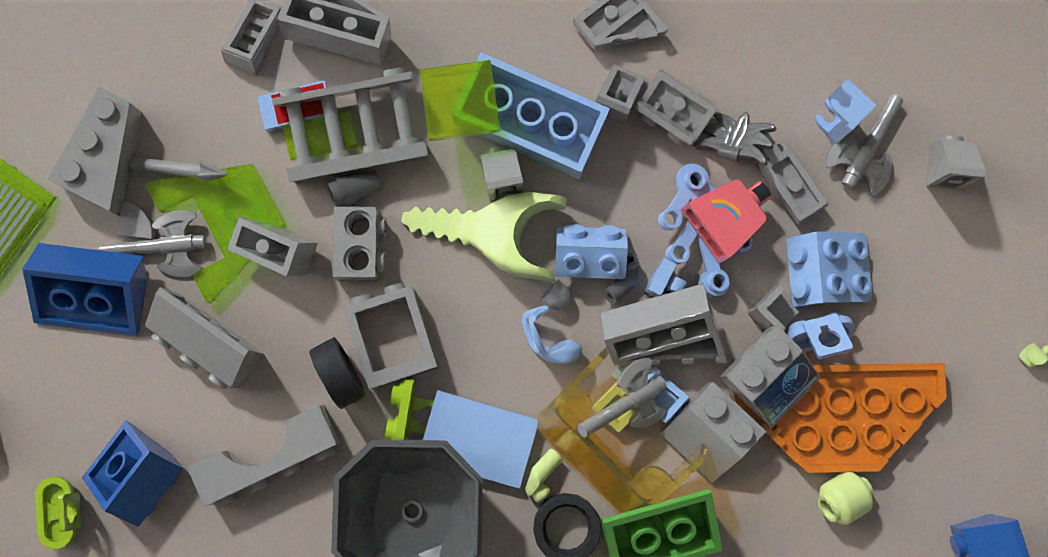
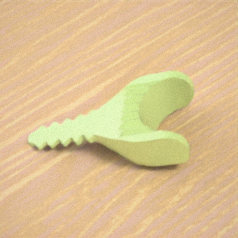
M536 192L509 194L475 213L472 210H468L465 214H461L457 208L450 214L444 208L435 213L432 208L428 207L422 212L415 206L410 212L403 213L401 222L408 226L412 233L421 229L424 236L434 232L437 239H441L446 235L451 243L460 239L464 246L472 244L497 268L510 275L540 281H554V271L537 267L525 260L520 247V237L523 227L530 218L542 211L566 209L567 199L560 195Z

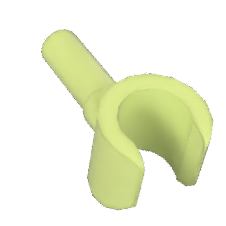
M1032 343L1021 351L1019 358L1029 367L1042 365L1048 360V345L1040 349L1035 343Z

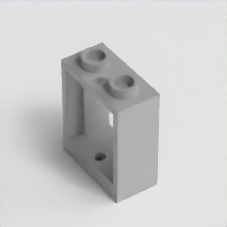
M404 282L384 288L385 294L374 298L371 297L370 293L350 299L352 305L343 307L368 388L372 390L439 368L415 290L412 286L405 287ZM406 299L424 356L375 372L357 315Z

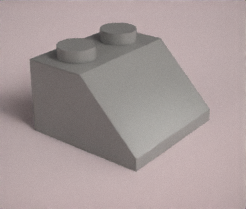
M707 382L659 434L712 483L742 459L766 431L714 382Z

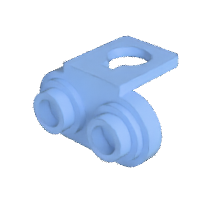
M833 312L824 317L808 321H797L789 326L787 335L804 352L814 350L818 359H824L851 352L853 346L849 338L855 333L856 328L850 317Z

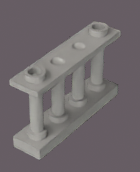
M400 67L383 71L384 77L307 92H301L300 87L281 90V97L272 98L273 106L278 108L287 107L297 160H294L295 167L286 168L289 182H299L428 157L426 142H418V137L413 135L403 85L414 82L413 74L411 72L405 73L404 68ZM390 86L400 140H397L398 147L384 149L383 143L379 142L369 90ZM355 93L366 146L363 147L364 153L350 156L349 150H345L335 97ZM321 100L332 153H329L330 160L316 162L315 156L311 157L301 103Z

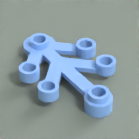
M687 164L678 171L676 175V188L678 192L669 207L658 216V223L663 230L671 231L681 225L682 211L680 209L689 200L692 201L715 190L710 185L707 171L700 165ZM691 175H693L697 179V186L691 183ZM666 214L673 216V225L666 221ZM688 221L675 243L666 249V258L676 263V265L686 262L690 256L689 247L697 235L705 272L699 277L698 285L704 283L709 298L721 296L729 289V277L720 269L718 261ZM752 237L744 243L743 248L736 252L737 254L751 249L753 245ZM674 248H678L681 251V259H677L674 256ZM714 276H717L719 278L721 283L720 288L714 285Z

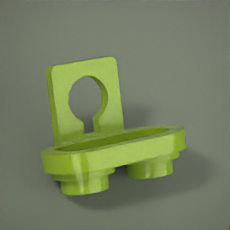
M406 378L401 384L394 383L391 404L397 405L399 415L395 419H388L385 440H407L408 432L425 434L426 427L422 426L418 419H412L413 411L420 412L425 407H433L434 400L414 397L415 379Z
M60 476L48 477L39 483L35 491L37 536L45 547L59 549L69 545L75 537L76 529L82 528L79 492H74L72 484L66 478Z

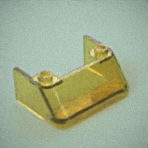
M605 347L540 412L537 425L541 434L620 513H625L664 501L705 462L708 448L702 443L670 475L664 469L657 466L644 467L635 475L595 433L586 438L582 437L578 432L577 426L589 417L592 411V400L579 384L607 357L609 352L607 347Z

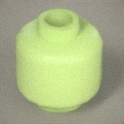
M843 472L820 487L818 506L829 521L848 525L871 511L873 506V488L866 478L859 477L853 472Z

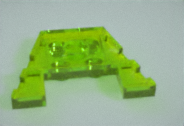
M253 164L221 169L227 172L228 175L207 182L194 177L178 176L150 181L145 184L158 211L161 213L194 198L224 255L223 259L192 275L206 303L209 304L220 296L219 293L230 282H233L241 274V270L251 261L227 250L238 217H245L280 228L287 226Z

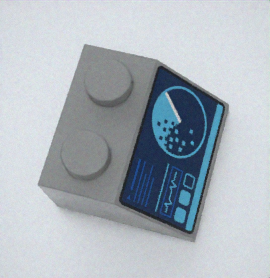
M776 324L768 327L719 378L769 428H772L821 377L804 351Z

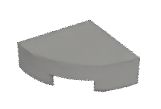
M122 201L117 235L147 240L155 239V230L147 214L138 206Z

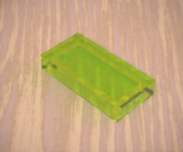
M350 111L339 113L345 150L359 147L352 113ZM325 117L304 121L311 157L332 153ZM290 124L283 125L289 159L291 161L297 160Z

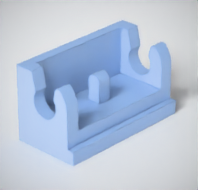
M847 78L824 102L827 109L834 113V122H826L823 116L819 114L815 116V122L831 138L829 142L834 145L835 142L838 143L872 111L876 104Z

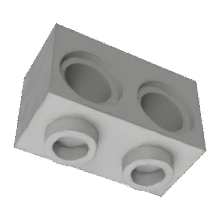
M334 207L333 278L337 281H379V272H385L386 256L385 251H380V237H386V218L380 217V211L377 207ZM359 219L368 220V231L363 235H354L352 232L354 222ZM359 253L367 254L369 262L366 268L354 270L351 265L353 257Z

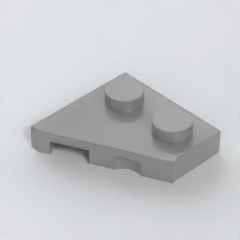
M598 0L573 19L574 26L594 50L664 36L668 31L667 26L645 0Z

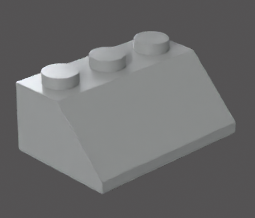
M161 287L156 292L145 324L147 328L154 332L151 338L167 349L171 345L182 352L179 358L191 367L198 369L199 366L205 368L211 373L208 379L225 390L228 386L240 388L264 353L181 294Z

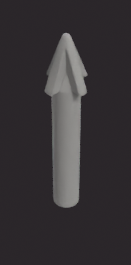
M132 157L129 163L132 171L198 178V180L203 179L204 182L228 175L227 172L203 161H200L199 164Z

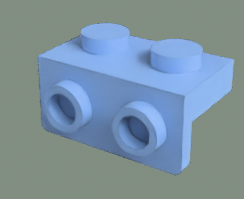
M579 224L557 226L555 275L557 277L624 279L626 277L628 254L626 229H619L613 225H604L600 228L584 227Z

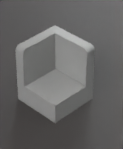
M781 284L771 289L748 312L764 330L777 324L785 331V327L800 313L782 295L786 289Z

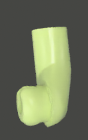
M549 449L532 467L525 487L527 496H532L537 503H541L550 494V488L543 482L563 461L562 457L555 450Z

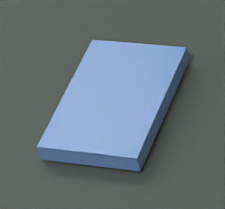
M437 390L423 440H447L482 478L520 489L539 420Z

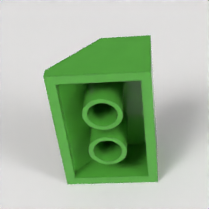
M710 489L602 519V529L610 557H703L723 551Z

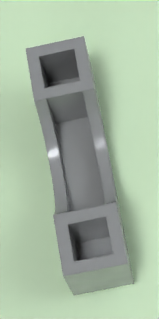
M318 405L286 420V435L280 450L270 460L262 464L243 462L227 450L188 466L187 469L203 506L215 503L217 509L237 501L236 493L246 488L249 489L251 494L270 485L268 478L280 472L283 478L302 470L301 463L314 457L317 463L336 454L333 448L342 443L325 406Z

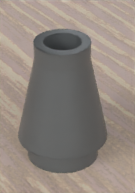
M375 170L334 176V180L327 182L335 207H350L373 192L381 190V184Z

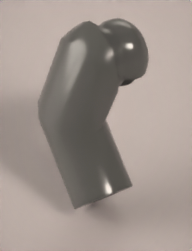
M628 252L626 277L624 279H615V282L603 292L605 298L612 304H616L638 283L639 260L633 253Z

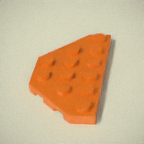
M945 363L813 365L821 378L772 428H769L731 390V399L766 431L765 435L806 473L880 471L889 462L888 459L901 445H904L923 425L922 422L934 409H937L947 398Z

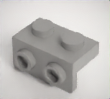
M660 69L634 108L640 112L638 117L653 127L659 124L668 130L667 136L677 144L684 146L687 143L692 146L718 109V106Z

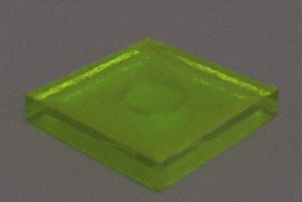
M491 60L420 69L429 141L500 132Z

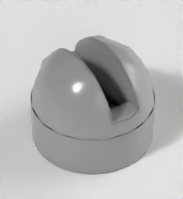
M557 279L545 291L540 301L550 309H563L570 302V291L565 284Z

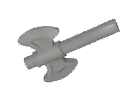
M897 95L890 96L864 144L860 145L859 148L856 146L857 135L854 132L847 134L831 147L825 165L827 168L839 164L848 167L845 172L846 175L841 182L843 186L854 189L857 182L861 181L864 176L869 183L870 194L875 196L888 183L892 170L891 155L885 154L880 159H876L874 156L878 145L903 103L901 97Z
M177 210L162 215L152 224L154 229L163 231L165 237L152 240L100 244L99 250L133 255L167 254V259L159 263L157 268L170 276L189 277L203 271V267L191 259L189 252H193L196 249H206L207 240L205 235H187V228L197 218V214L192 211Z
M650 358L638 359L623 371L617 382V387H626L628 393L624 394L620 400L580 423L577 429L582 437H588L630 410H634V413L629 419V425L636 428L654 425L665 415L666 408L657 406L653 398L659 395V392L664 390L667 385L661 376L648 380V372L652 364Z

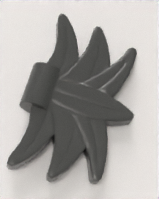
M715 112L713 117L720 123L706 125L702 133L713 137L694 143V147L697 150L710 149L717 151L719 158L740 162L742 158H748L767 166L768 163L764 155L757 148L774 149V145L764 133L775 132L777 128L774 124L750 123V116L747 112H744L737 121L723 113Z

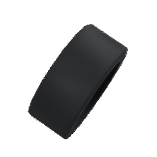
M335 337L310 349V358L317 374L339 409H343L365 397V391L357 372L345 350Z
M562 493L551 496L541 504L534 518L533 532L537 546L547 557H588L594 552L600 541L602 526L598 513L589 501L577 494ZM565 506L574 507L581 511L588 523V533L583 543L569 550L553 545L546 533V523L550 514L556 509Z

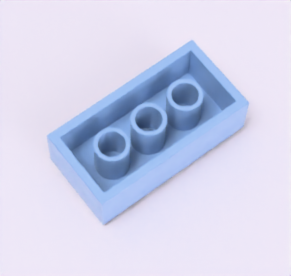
M481 52L452 113V119L457 127L498 145L507 146V149L515 148V151L523 156L580 180L607 120L610 108Z

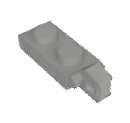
M764 133L774 145V149L758 147L757 149L764 155L768 165L764 166L759 162L757 164L798 225L829 205L828 201L791 147L787 148L783 142L776 145L769 133Z

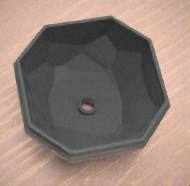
M372 439L334 476L331 553L335 557H479L482 550L483 478L447 440ZM409 504H414L418 507V516L410 517L407 515L406 508Z

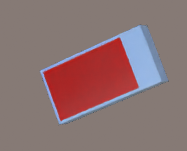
M320 81L299 87L301 92L327 88L325 81ZM280 91L257 97L264 128L267 132L291 127L287 107L278 108L273 106L272 98L281 97ZM321 100L300 104L304 123L325 118Z

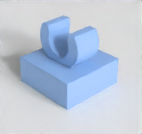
M663 258L659 261L644 292L652 297H658L662 295L664 290L672 293L684 289L687 282L671 275L676 263Z

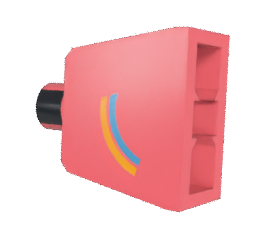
M736 179L693 199L680 210L718 263H721L733 256L766 222L767 217L760 206L770 200L772 195L768 187L761 181L746 189L743 183Z

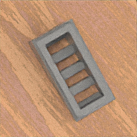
M249 0L221 49L224 62L227 65L252 75L256 74L278 26L277 19L281 7L263 0ZM254 13L268 17L267 22L253 17ZM249 25L262 30L261 33L249 29ZM245 38L255 43L254 45H251L249 43L244 42L243 39Z

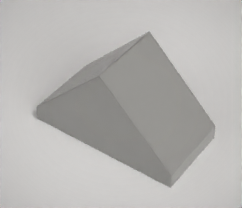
M613 64L595 101L610 108L608 120L622 126L625 125L645 77Z

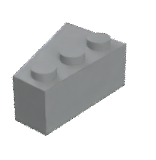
M284 0L277 19L283 39L382 66L392 37L390 18L364 0Z
M99 87L47 180L120 216L121 203L124 201L126 187L129 186L131 175H129V163L132 154H135L143 112L130 102Z
M704 283L601 313L604 342L614 366L630 365L641 358H650L652 361L651 365H658L660 360L681 359L682 364H693L694 359L715 358L716 363H727L721 333Z

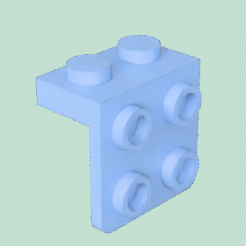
M812 232L786 238L791 297L794 307L825 303H863L871 301L872 283L865 234Z

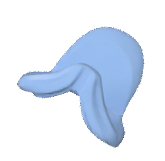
M548 306L537 307L523 314L522 325L532 350L538 356L552 363L577 364L583 354L582 346L574 340H564L544 348L534 321L550 310Z

